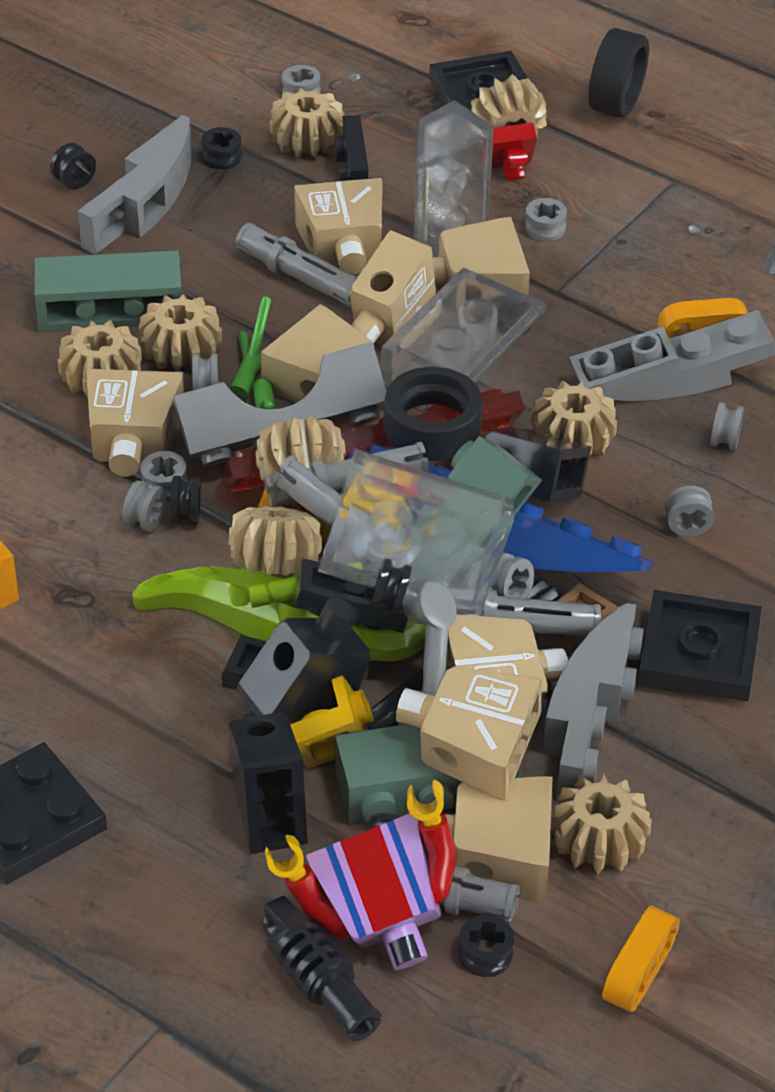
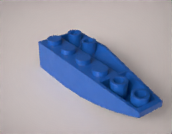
M372 444L370 451L351 449L348 459L396 448L391 446L386 448ZM428 464L429 475L415 477L416 505L404 526L410 527L421 513L418 505L426 492L437 483L442 485L453 469L439 464H434V466ZM529 502L523 504L481 559L482 561L489 562L497 553L505 552L513 555L515 558L521 557L529 560L533 565V569L570 572L651 571L654 561L640 556L642 546L616 536H612L610 543L591 536L593 527L563 517L561 523L542 516L544 509Z

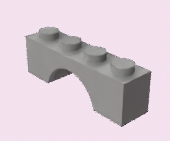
M369 342L323 355L319 378L316 384L303 399L291 406L280 409H262L251 406L235 396L227 385L222 382L174 395V407L190 463L202 460L203 466L209 467L233 459L232 452L249 447L252 448L253 453L258 451L257 440L260 437V431L266 427H272L276 421L285 422L292 420L293 417L306 419L313 416L316 420L328 419L333 421V424L350 420L351 426L373 422L380 418L379 411L384 410V399L387 390L373 343Z

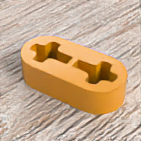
M736 298L683 301L673 303L664 308L659 314L657 322L658 327L663 326L668 338L671 339L747 314L748 310L745 304Z
M652 905L646 909L608 974L602 993L603 1000L631 1013L636 1010L673 946L679 930L680 918Z

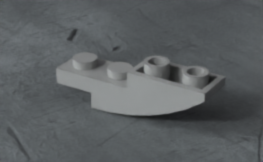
M185 115L180 116L138 149L131 152L130 155L124 158L126 175L78 210L81 248L96 255L124 232L141 238L169 211L182 191L190 170L192 150L189 117Z
M759 310L671 339L668 338L662 326L569 358L578 382L580 383L583 380L585 388L602 387L604 397L618 401H649L692 395L731 385L730 370L775 356V340Z
M625 603L608 615L587 635L571 656L554 689L546 715L543 754L561 757L557 797L561 794L562 788H574L580 776L591 783L595 782L599 750L590 748L591 739L602 740L605 721L618 722L621 700L629 702L633 700L637 669L628 668V661L640 660L644 628L634 627L636 604Z

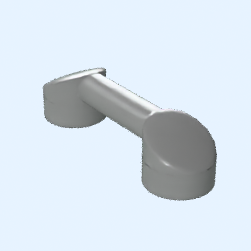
M420 578L411 582L407 587L403 600V610L410 621L426 625L422 691L419 692L435 696L446 672L448 627L455 621L457 613L456 603L446 586L435 580Z

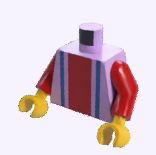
M433 780L432 784L434 796L436 797L433 802L423 804L417 801L414 796V788L410 785L407 791V809L409 814L307 854L306 857L309 865H303L304 856L299 841L294 836H285L287 843L294 851L293 857L288 861L279 862L275 860L271 855V851L267 847L265 849L269 870L274 875L285 878L286 886L307 917L317 922L335 938L342 940L353 938L362 948L383 941L394 970L408 968L428 958L417 927L441 916L439 903L450 895L457 851L447 816L441 813L444 807V788L437 780Z

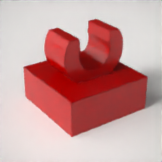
M526 123L489 128L484 150L487 168L503 167L507 181L524 179L523 166H528V163H531L537 141L534 124Z

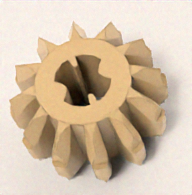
M513 74L506 82H500L495 78L494 86L491 88H479V98L471 101V117L473 119L471 123L475 133L479 134L480 139L484 143L487 141L489 128L533 123L538 139V129L547 126L546 102L542 93H539L529 78L519 81Z
M299 88L295 94L284 92L282 99L273 102V109L271 110L270 134L272 135L273 142L280 145L281 152L294 151L297 158L303 154H310L315 158L318 152L332 153L334 135L342 134V116H344L342 103L335 101L332 93L320 94L318 88L312 91H304L302 88Z
M184 293L179 299H171L164 295L161 304H148L147 313L140 316L139 339H141L142 351L145 354V359L156 362L158 369H164L168 366L174 367L176 372H179L183 367H190L192 369L193 354H199L202 359H208L211 354H215L216 351L220 350L222 327L219 326V316L217 315L216 307L205 305L203 297L189 300Z
M90 320L89 326L86 328L72 326L71 335L61 338L59 359L57 360L59 374L62 375V381L69 385L71 393L85 392L88 398L87 369L141 371V346L138 345V338L130 334L128 326L115 328L112 320L107 321L103 325H96Z
M583 380L578 386H570L566 382L561 381L558 389L544 388L543 395L535 401V407L532 409L531 422L533 423V433L592 446L590 455L604 456L608 445L613 443V437L616 436L617 431L614 399L604 397L602 387L585 388Z
M313 416L306 419L293 417L292 420L285 422L276 421L272 427L264 428L260 431V437L257 440L258 451H255L257 468H260L262 480H264L265 476H273L276 471L279 473L284 471L280 468V465L290 455L296 457L297 461L306 468H311L310 463L322 460L325 465L343 461L346 456L345 440L342 439L341 429L334 426L333 421L328 419L316 420Z
M263 505L260 508L248 507L233 515L232 527L229 528L228 545H230L233 564L239 568H245L251 573L262 572L268 576L271 574L288 576L290 573H297L302 558L318 562V555L322 549L320 522L317 521V517L312 513L303 512L299 508L289 509L283 506L269 507Z
M604 773L596 783H591L580 776L574 788H562L561 794L557 797L555 811L551 813L552 835L555 836L558 854H571L574 869L587 862L593 864L597 875L607 864L622 872L628 863V859H640L645 849L646 839L650 836L652 820L649 818L650 812L646 811L647 804L644 800V794L630 793L627 779L616 785L609 783Z

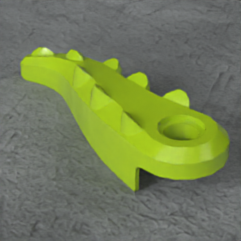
M198 566L196 568L158 574L138 585L132 594L133 605L137 610L151 611L173 608L195 611L248 637L264 641L270 638L278 624L286 618H318V616L307 610L294 607L295 599L278 603L270 602L269 605L252 608L248 586L261 583L268 585L271 581L284 578L268 576L262 572L251 573L245 568ZM409 619L404 633L387 629L374 630L358 622H354L352 629L370 649V661H397L409 658L425 646L426 625L414 623ZM369 664L363 679H366L368 677Z

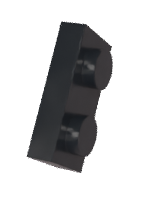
M360 115L342 116V134L334 135L335 160L338 162V181L368 179L369 170Z
M302 558L296 575L294 607L307 610L319 616L326 601L330 598H337L352 605L358 614L355 622L361 623L370 629H387L404 633L408 618L403 610V602L398 614L390 613V607L386 604H381L377 608L370 607L378 576Z

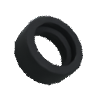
M613 28L607 32L597 51L589 82L588 98L589 105L593 110L623 118L630 114L640 95L648 66L650 49L649 40L645 35L618 28Z
M429 366L415 368L397 376L387 387L384 399V430L388 441L395 448L422 442L426 451L423 454V458L427 457L428 461L435 462L453 459L465 443L470 440L475 442L480 436L483 398L479 387L467 375L444 367ZM435 404L454 409L461 416L446 422L431 423L419 421L408 416L405 412L417 406Z

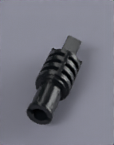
M283 895L265 903L263 909L265 915L262 922L263 928L269 936L267 938V946L277 961L284 967L287 974L294 979L295 984L303 991L306 998L313 1004L325 1006L351 1041H360L371 1035L380 1025L382 1014L355 984L353 966L344 957L340 949L334 945V942L325 934L323 928L317 922L307 919L286 896Z

